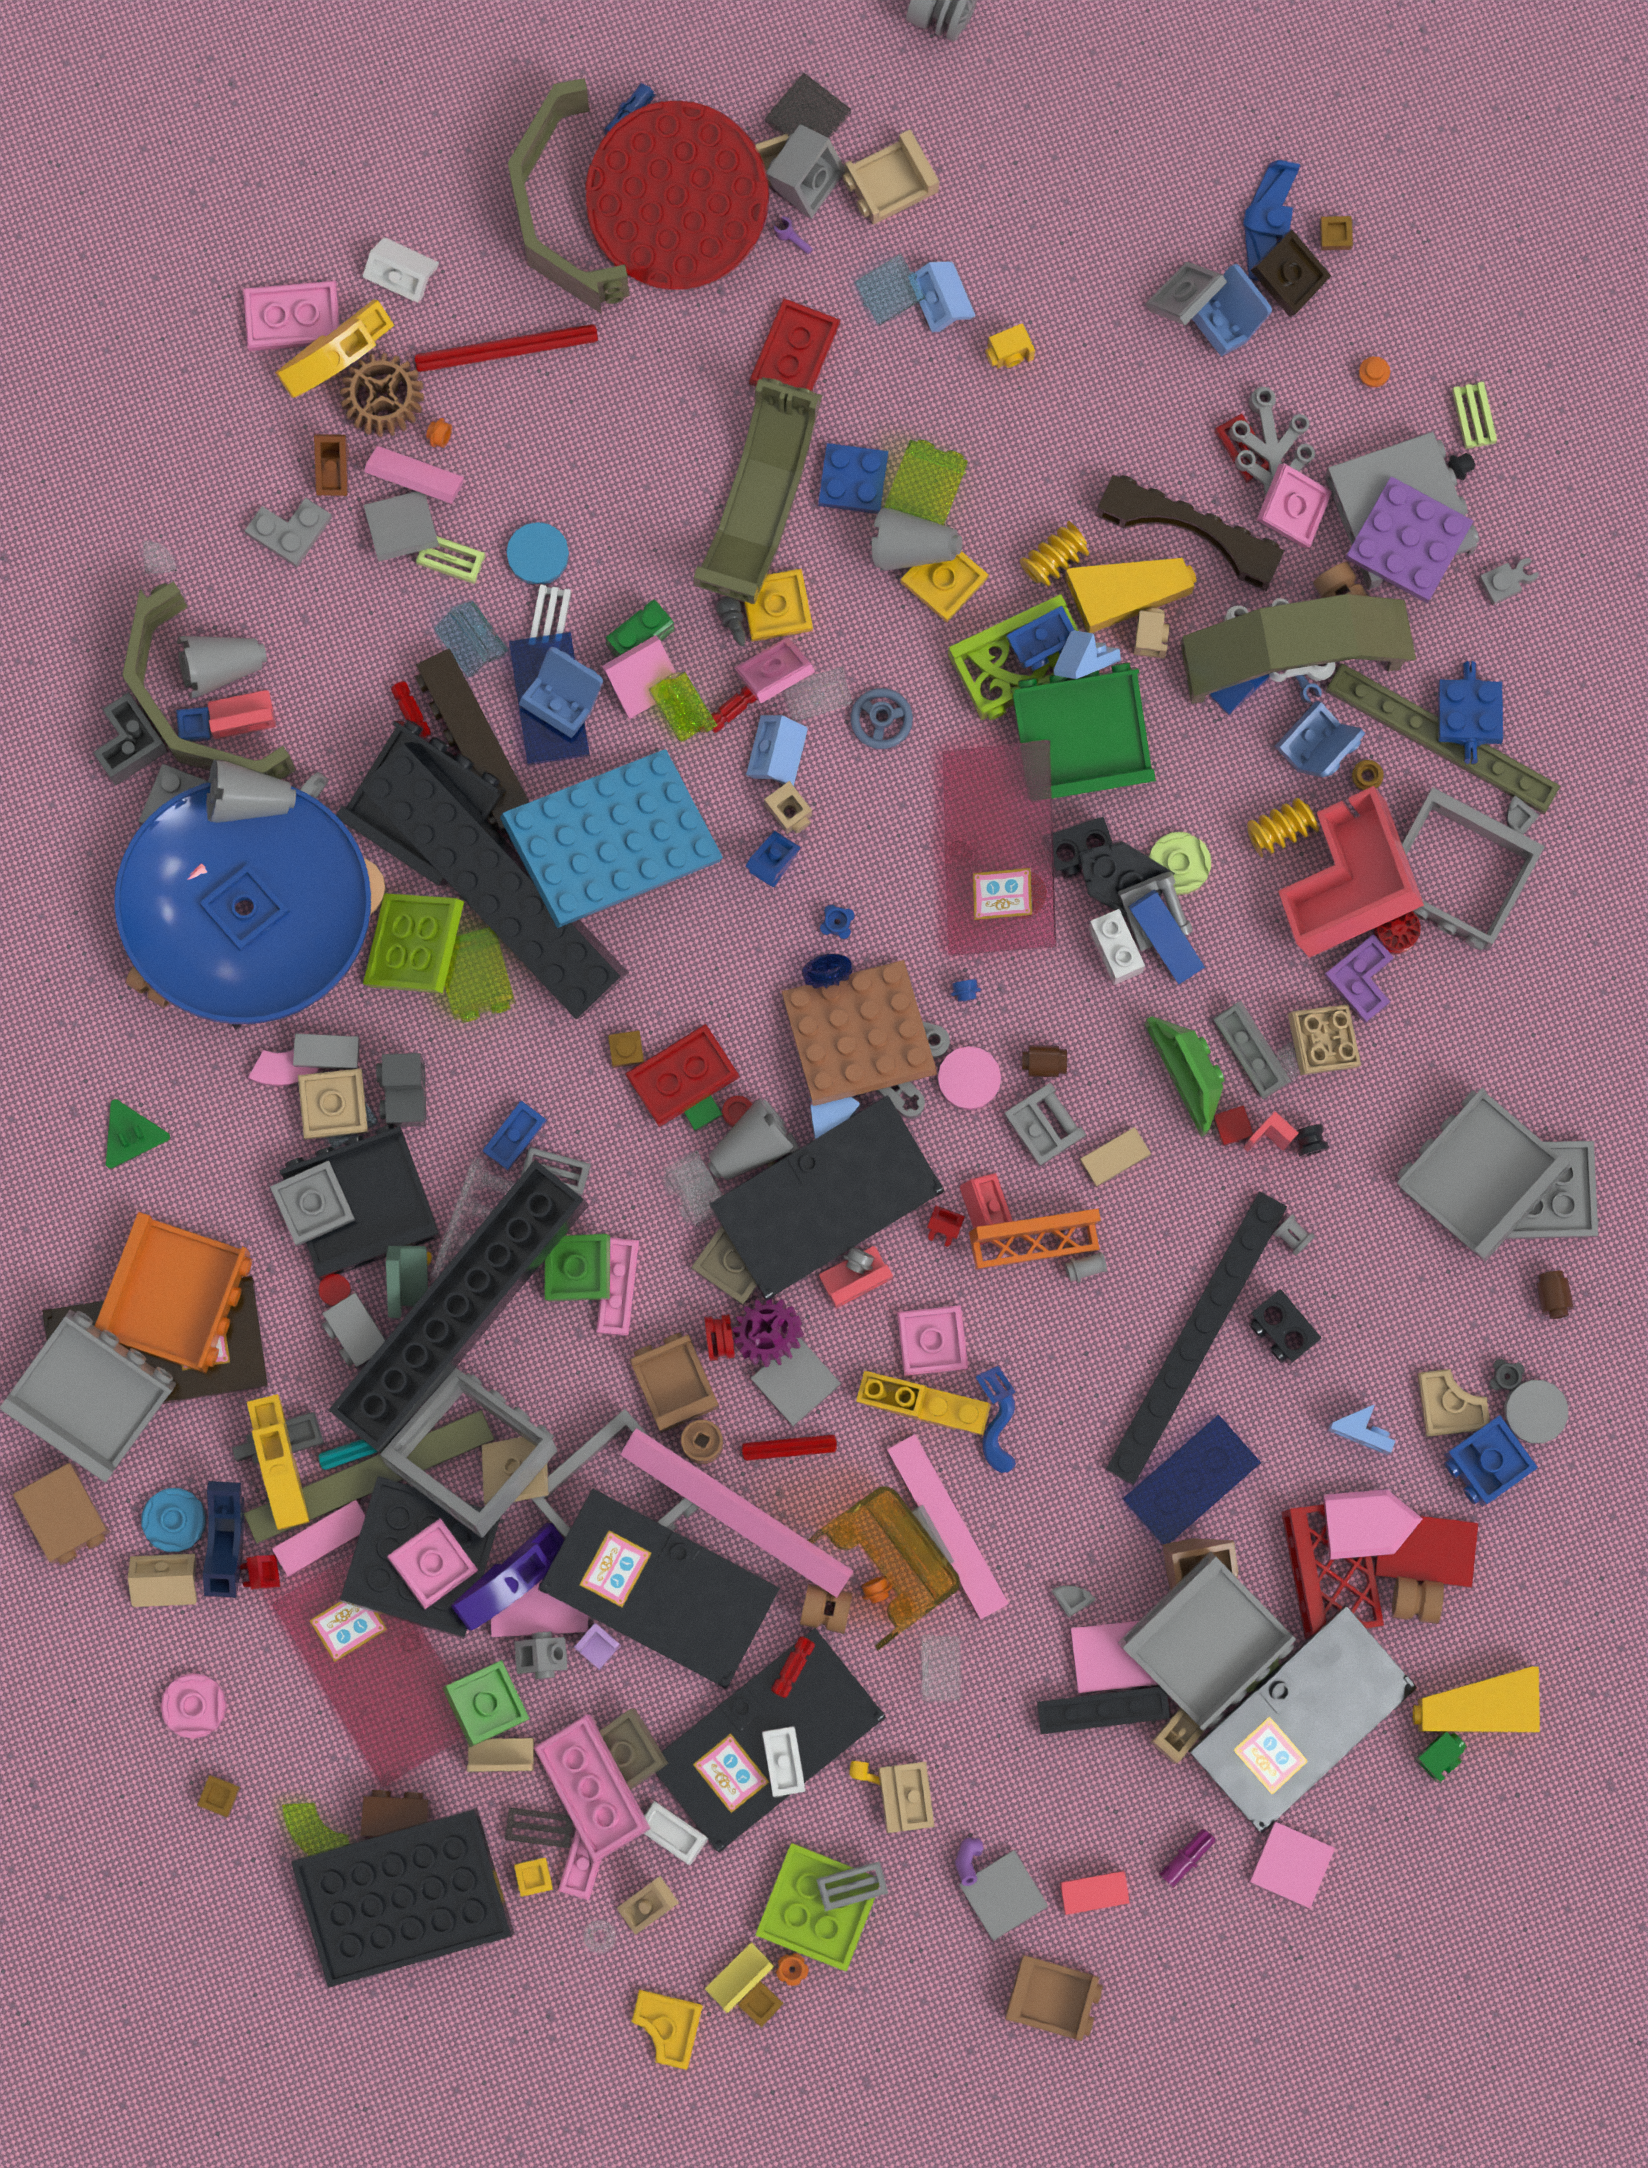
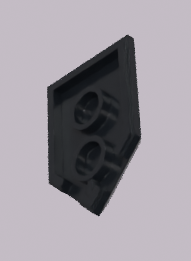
M1123 841L1079 851L1088 895L1114 911L1120 909L1121 914L1126 918L1127 916L1118 891L1166 872L1175 874ZM1162 889L1156 890L1160 896L1162 894Z

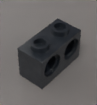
M1104 817L1043 837L1042 844L1054 878L1062 875L1063 879H1068L1081 873L1082 865L1079 851L1088 849L1086 842L1089 839H1098L1103 845L1113 843ZM1066 848L1073 853L1074 858L1064 862L1057 857L1056 852Z
M1281 1289L1248 1316L1251 1319L1249 1323L1251 1329L1259 1338L1266 1337L1272 1345L1269 1348L1271 1353L1280 1363L1286 1361L1288 1365H1291L1322 1339ZM1265 1310H1276L1280 1315L1279 1324H1268L1264 1319ZM1293 1333L1300 1338L1301 1346L1299 1349L1292 1350L1286 1346L1284 1340L1287 1334Z

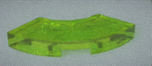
M316 1803L282 1804L284 1820L291 1837L308 1855L349 1844V1834L337 1833L324 1824L318 1815Z

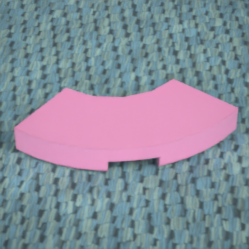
M294 1049L283 1053H272L263 1050L248 1078L263 1085L282 1087L298 1083V1075L319 1073L324 1068L294 1067Z

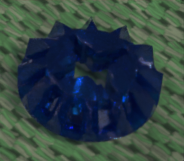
M820 955L803 967L802 976L806 985H812L814 989L821 986L828 989L831 985L839 986L840 981H847L849 979V975L853 972L852 963L844 955Z

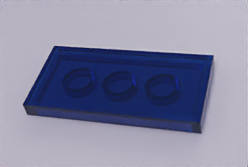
M571 632L509 641L518 705L521 697L537 679L546 653L551 647L566 652L575 660ZM519 705L528 765L590 756L585 722L575 735L570 738Z
M1218 1414L1122 1500L1161 1545L1171 1543L1261 1462Z

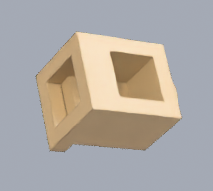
M1147 608L1146 611L1139 612L1134 655L1165 659L1168 645L1161 643H1167L1169 624H1164V610Z
M790 781L764 799L765 808L773 815L786 834L792 830L798 834L810 825L811 822L808 818L812 816V809ZM787 808H793L796 811V815L789 818L785 816L784 811Z

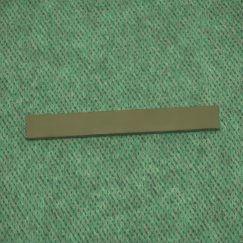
M1343 663L1340 664L1325 691L1513 798L1516 795L1526 805L1542 814L1546 813L1561 787L1559 784L1487 744L1477 746V763L1471 764V760L1469 764L1465 763L1464 746L1454 742H1439L1438 717Z
M480 1410L428 1433L407 1456V1459L425 1471L490 1443L495 1439L483 1411ZM379 1454L303 1487L302 1490L309 1521L341 1508L354 1500H359L372 1494L378 1476L396 1482L403 1481L404 1479L386 1467ZM270 1502L244 1513L257 1544L297 1527L293 1526L278 1530Z

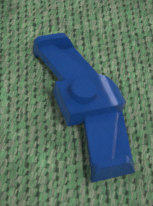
M1282 160L1269 163L1250 206L1246 208L1243 227L1245 228L1248 277L1250 280L1259 281L1250 270L1273 247L1277 239H1280L1290 230L1294 207L1283 206L1299 172L1301 165L1298 163Z

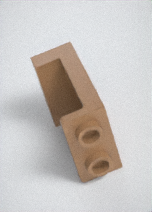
M681 1332L663 1339L665 1345L653 1349L649 1345L633 1352L635 1357L630 1359V1363L660 1433L719 1408L689 1335L682 1337Z
M70 1462L12 1494L48 1561L53 1564L59 1562L60 1566L78 1557L76 1551L85 1546L92 1549L106 1541L104 1536L111 1532L108 1526L104 1524L81 1482L78 1470Z
M1022 1954L1005 2019L1082 2042L1084 2035L1090 2036L1094 2017L1089 2016L1092 2003H1099L1103 1985L1098 1984V1976Z

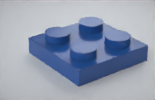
M827 443L818 506L878 514L881 510L888 451Z

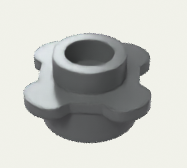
M1503 1359L1496 1360L1493 1364L1495 1369L1494 1378L1490 1380V1386L1494 1390L1505 1389L1510 1392L1520 1384L1522 1374L1525 1372L1524 1366L1521 1363H1506ZM1506 1373L1510 1375L1508 1380L1504 1377Z

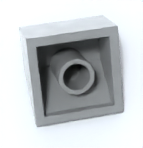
M800 124L796 131L787 138L785 146L778 156L770 162L766 173L773 188L804 215L812 219L844 174L845 167L829 138Z

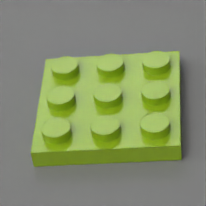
M384 893L363 984L370 988L443 994L464 901L448 897Z
M791 1843L755 1936L847 1972L875 1897L825 1911L817 1879L850 1870L853 1867ZM864 1872L826 1883L825 1887L828 1890L874 1876ZM879 1882L828 1896L831 1903L879 1889Z

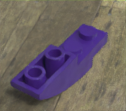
M545 1523L502 1564H495L451 1605L469 1631L476 1629L499 1614L544 1578L564 1541L553 1523Z

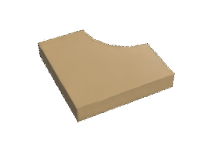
M1450 1369L1417 1374L1426 1437L1475 1432L1490 1422L1487 1397L1473 1396L1463 1391L1454 1381Z

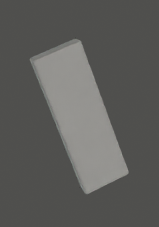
M1242 1001L1235 1003L1213 1018L1262 1099L1271 1096L1292 1082Z

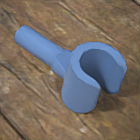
M1304 675L1295 676L1302 688L1300 697L1303 702H1311L1306 694L1308 688L1313 689L1318 698L1321 697L1322 692L1318 685L1310 684Z

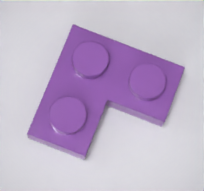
M1373 934L1326 972L1324 976L1361 1020L1366 1023L1390 1003V1000L1373 982L1371 977L1390 963L1394 957Z

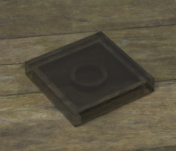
M803 72L765 117V122L782 135L788 134L790 136L801 124L830 139L851 114V108Z

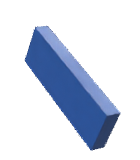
M1155 889L1128 906L1178 984H1181L1205 968Z

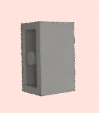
M353 1293L322 1313L327 1320L322 1323V1326L331 1340L337 1337L344 1348L339 1350L349 1367L355 1364L356 1368L361 1370L386 1341L356 1293Z

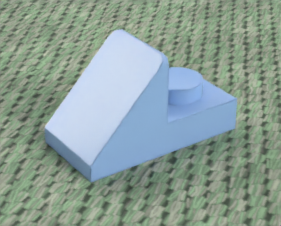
M1074 630L1069 634L1054 667V675L1078 679L1121 661L1120 649L1106 647V643L1102 642L1095 643L1093 633Z
M1375 1405L1331 1423L1327 1430L1385 1455L1392 1452L1395 1440L1389 1438V1432L1372 1426L1371 1430L1366 1429Z

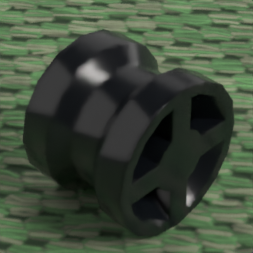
M1322 1124L1296 1130L1299 1133L1294 1140L1298 1141L1299 1149L1297 1152L1300 1158L1330 1149L1328 1142L1322 1136L1324 1132Z

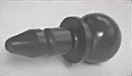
M724 596L717 602L716 612L722 619L723 625L730 628L733 639L743 647L745 646V632L741 625L744 617L741 613L740 602L735 598Z

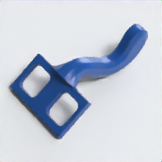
M998 1365L979 1374L975 1378L992 1404L998 1402L999 1406L998 1414L988 1425L984 1433L983 1453L987 1462L994 1470L1005 1473L1014 1469L1016 1463L1015 1459L999 1446L998 1437L1015 1412L1013 1394L1016 1391ZM995 1374H997L1000 1377V1379L1006 1386L1007 1391L1002 1387ZM984 1379H986L989 1382V1384L995 1391L996 1396L991 1392Z

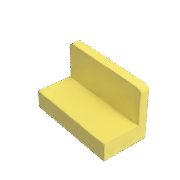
M751 1942L705 1990L728 2013L774 1965Z

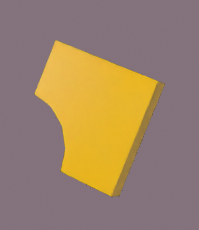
M639 1989L631 2022L643 2027L652 2037L656 2048L655 2062L688 2070L703 2005Z

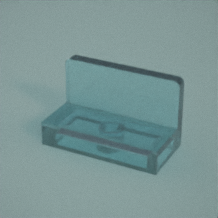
M474 601L453 607L434 628L447 649L450 648L457 663L467 677L474 676L486 663L502 658L509 651Z

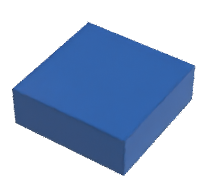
M208 707L176 710L179 738L190 742L211 740Z

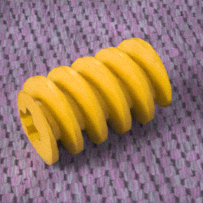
M1067 521V528L1059 527L1057 529V536L1049 535L1047 538L1048 544L1044 542L1039 543L1038 551H1029V559L1024 557L1020 559L1019 562L1023 570L1035 583L1041 582L1047 587L1051 586L1048 578L1050 574L1056 579L1061 578L1057 568L1061 567L1065 571L1070 569L1067 562L1069 559L1078 564L1080 562L1077 555L1078 552L1085 556L1089 555L1086 540L1072 522Z
M1299 798L1293 799L1292 807L1289 804H1283L1281 806V813L1277 809H1272L1270 811V818L1265 814L1260 815L1258 819L1259 824L1252 819L1247 822L1250 840L1261 858H1263V848H1266L1271 854L1274 853L1273 843L1275 842L1282 849L1285 848L1284 838L1286 837L1293 843H1296V832L1298 831L1305 838L1308 837V826L1316 833L1319 832V826L1311 808Z

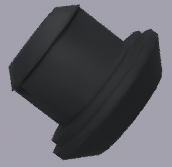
M1468 453L1459 457L1451 455L1448 465L1449 468L1453 469L1457 479L1465 480L1466 473L1474 470L1475 461Z

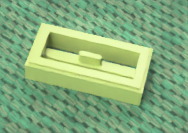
M1478 382L1477 385L1468 384L1461 388L1460 386L1453 387L1452 393L1465 449L1495 444L1497 437L1484 382ZM1476 392L1478 394L1488 438H1484L1480 418L1474 393ZM1462 395H1467L1477 440L1471 439Z
M438 536L437 540L440 547L475 558V563L432 548L419 551L416 564L472 584L476 583L477 575L481 570V564L486 556L484 552ZM425 555L471 570V573L425 558Z

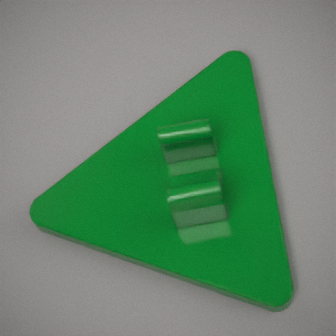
M114 1099L111 1101L106 1166L109 1169H113L170 1140V1134L119 1100Z

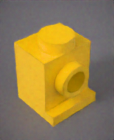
M1023 323L990 336L988 348L985 349L990 365L992 367L996 365L997 369L1005 365L1006 368L1014 367L1020 364L1024 357L1030 362L1034 360L1035 348Z

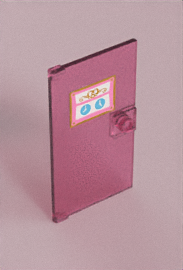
M1040 740L1027 743L943 751L948 955L957 956L1057 947L1050 741Z
M353 1554L289 1594L276 1600L272 1606L281 1617L377 1775L382 1787H385L463 1738L464 1734L442 1689L454 1681L421 1626L339 1602L353 1558Z

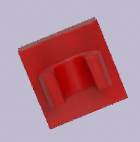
M935 1205L927 1226L930 1229L928 1234L929 1241H933L935 1234L939 1232L946 1235L944 1246L949 1247L953 1238L957 1239L965 1216Z
M276 1555L247 1557V1563L240 1565L241 1570L248 1569L249 1581L242 1582L243 1587H250L251 1590L280 1587Z

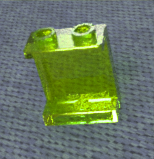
M919 439L917 442L910 440L884 508L896 509L946 526V520L961 481L968 469V460H965L964 456L956 451L947 450V452L935 449V445L926 440Z
M490 927L456 936L445 989L455 1020L461 1019L462 1023L479 1019V1014L491 1010L492 1014L506 1012L511 1009L510 1005L516 1003L498 936Z

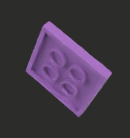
M1391 476L1345 559L1428 604L1470 529L1473 520Z

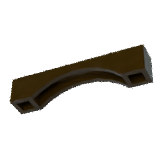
M1112 476L1097 508V517L1124 529L1137 525L1160 524L1190 531L1215 547L1231 565L1239 580L1267 591L1285 551L1279 548L1280 545L1267 538L1260 540L1253 537L1249 530L1241 526H1234V528L1222 523L1223 520L1214 514L1206 513L1204 515L1194 511V507L1187 502L1181 500L1174 502L1165 498L1166 495L1160 490L1142 488L1137 485L1134 479L1128 476Z

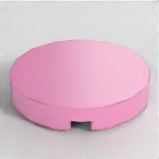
M971 1046L958 1048L948 1054L940 1065L938 1074L939 1089L946 1101L953 1106L955 1105L964 1110L983 1108L994 1099L999 1091L1001 1082L999 1065L991 1054L981 1048Z
M195 1673L182 1675L170 1683L163 1693L161 1701L162 1717L167 1726L179 1736L193 1739L208 1736L218 1729L225 1718L227 1707L225 1694L219 1684L206 1675Z

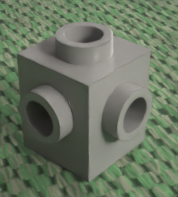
M551 1632L532 1633V1639L514 1641L517 1674L535 1673V1679L555 1678L554 1671L568 1670L565 1637L552 1638Z

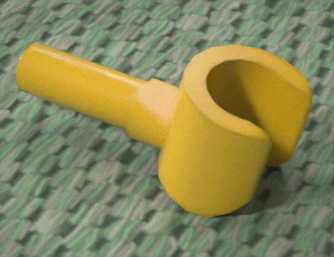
M851 1761L849 1774L853 1779L872 1782L880 1786L879 1776L868 1773L869 1763Z

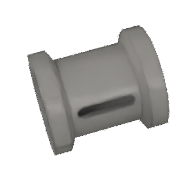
M1292 1214L1273 1235L1275 1237L1280 1236L1293 1249L1292 1254L1297 1256L1311 1242L1315 1235L1313 1233L1309 1234L1295 1221L1296 1216ZM1290 1229L1300 1239V1241H1298L1288 1230Z

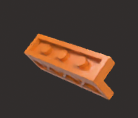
M1099 1208L975 1227L969 1231L975 1269L1098 1251L1100 1247L1095 1224L1101 1221ZM1087 1227L1090 1245L1079 1246L1069 1237L1076 1228ZM1068 1230L1066 1235H1064L1060 1231ZM1050 1232L1062 1240L1056 1250L1051 1251L1039 1243L1043 1235ZM1039 1234L1035 1240L1030 1237V1235ZM1021 1237L1031 1244L1025 1255H1018L1008 1248L1014 1238ZM1008 1239L1005 1245L999 1240ZM991 1242L1001 1250L995 1259L983 1261L980 1243ZM1065 1243L1070 1246V1248L1062 1249ZM1035 1248L1040 1251L1038 1253H1032ZM1004 1253H1006V1254H1008V1255L1010 1256V1257L1001 1258Z

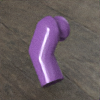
M968 1837L961 1842L955 1860L960 1880L964 1886H971L977 1881L972 1860L973 1856H980L983 1851V1843L979 1838L972 1839Z

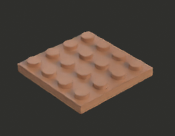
M904 960L782 991L783 1001L813 1106L937 1075L936 1066Z

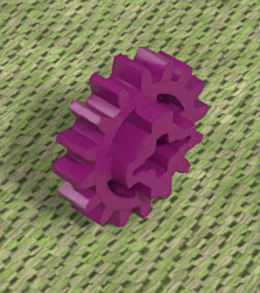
M772 1298L766 1301L765 1305H761L759 1300H755L756 1308L750 1309L745 1306L746 1316L736 1317L740 1327L733 1328V1333L737 1337L734 1343L737 1349H740L742 1357L744 1359L750 1357L753 1365L759 1363L760 1360H762L765 1367H769L771 1360H775L778 1365H781L782 1356L785 1355L791 1359L793 1356L790 1349L800 1348V1343L796 1338L804 1337L800 1327L802 1321L799 1315L796 1316L794 1307H787L784 1300H780L776 1305H774Z

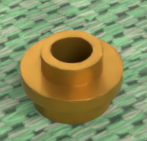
M1373 760L1360 761L1352 771L1353 783L1362 791L1372 786L1377 789L1384 778L1383 769ZM1365 771L1370 772L1373 775V779L1365 781L1362 778V773Z

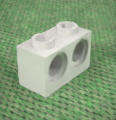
M1120 909L1090 921L1088 930L1113 985L1143 973L1145 964Z

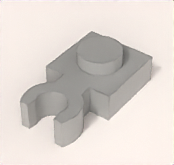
M1530 558L1522 559L1514 570L1511 569L1509 563H1505L1480 575L1479 581L1492 606L1521 593L1522 588L1519 583L1531 584L1536 581L1539 576L1538 572L1532 575H1526L1523 572V568L1530 565Z

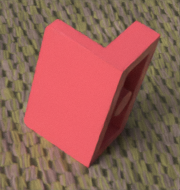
M268 690L208 702L209 724L214 739L276 727Z
M1275 1111L1249 1138L1243 1148L1248 1152L1265 1134L1284 1151L1299 1132Z
M875 1246L864 1250V1252L874 1257L871 1271L865 1270L864 1274L857 1273L846 1267L848 1260H845L820 1273L819 1278L836 1309L893 1279L888 1265L884 1264Z

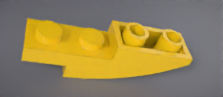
M373 299L328 336L321 335L275 373L291 398H295L331 378L376 346L375 341L395 325L379 300Z
M868 1371L863 1373L856 1399L857 1403L890 1413L982 1436L991 1404L988 1402Z
M279 1394L248 1401L247 1406L253 1428L252 1435L276 1527L278 1530L309 1523Z

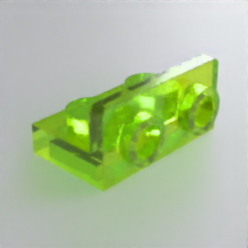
M686 672L671 673L649 688V693L680 742L687 740L696 733L709 732L717 726Z

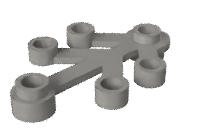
M1259 387L1250 395L1249 406L1253 412L1260 416L1264 442L1250 432L1249 424L1242 420L1236 421L1231 426L1229 434L1233 440L1241 441L1260 457L1268 461L1270 472L1255 463V455L1249 450L1241 451L1235 458L1236 467L1241 471L1248 472L1264 484V492L1267 495L1279 464H1282L1281 459L1297 437L1306 432L1310 423L1305 415H1295L1289 422V429L1278 442L1272 413L1276 396L1270 388ZM1260 394L1266 395L1269 402L1261 401ZM1295 421L1302 422L1303 429L1297 428ZM1235 427H1241L1244 430V435L1237 434ZM1309 444L1300 445L1294 453L1295 459L1289 466L1300 472L1302 467L1309 464L1314 458V448ZM1301 450H1304L1309 454L1308 459H1305L1300 455ZM1241 457H1247L1250 461V464H1243L1241 462Z

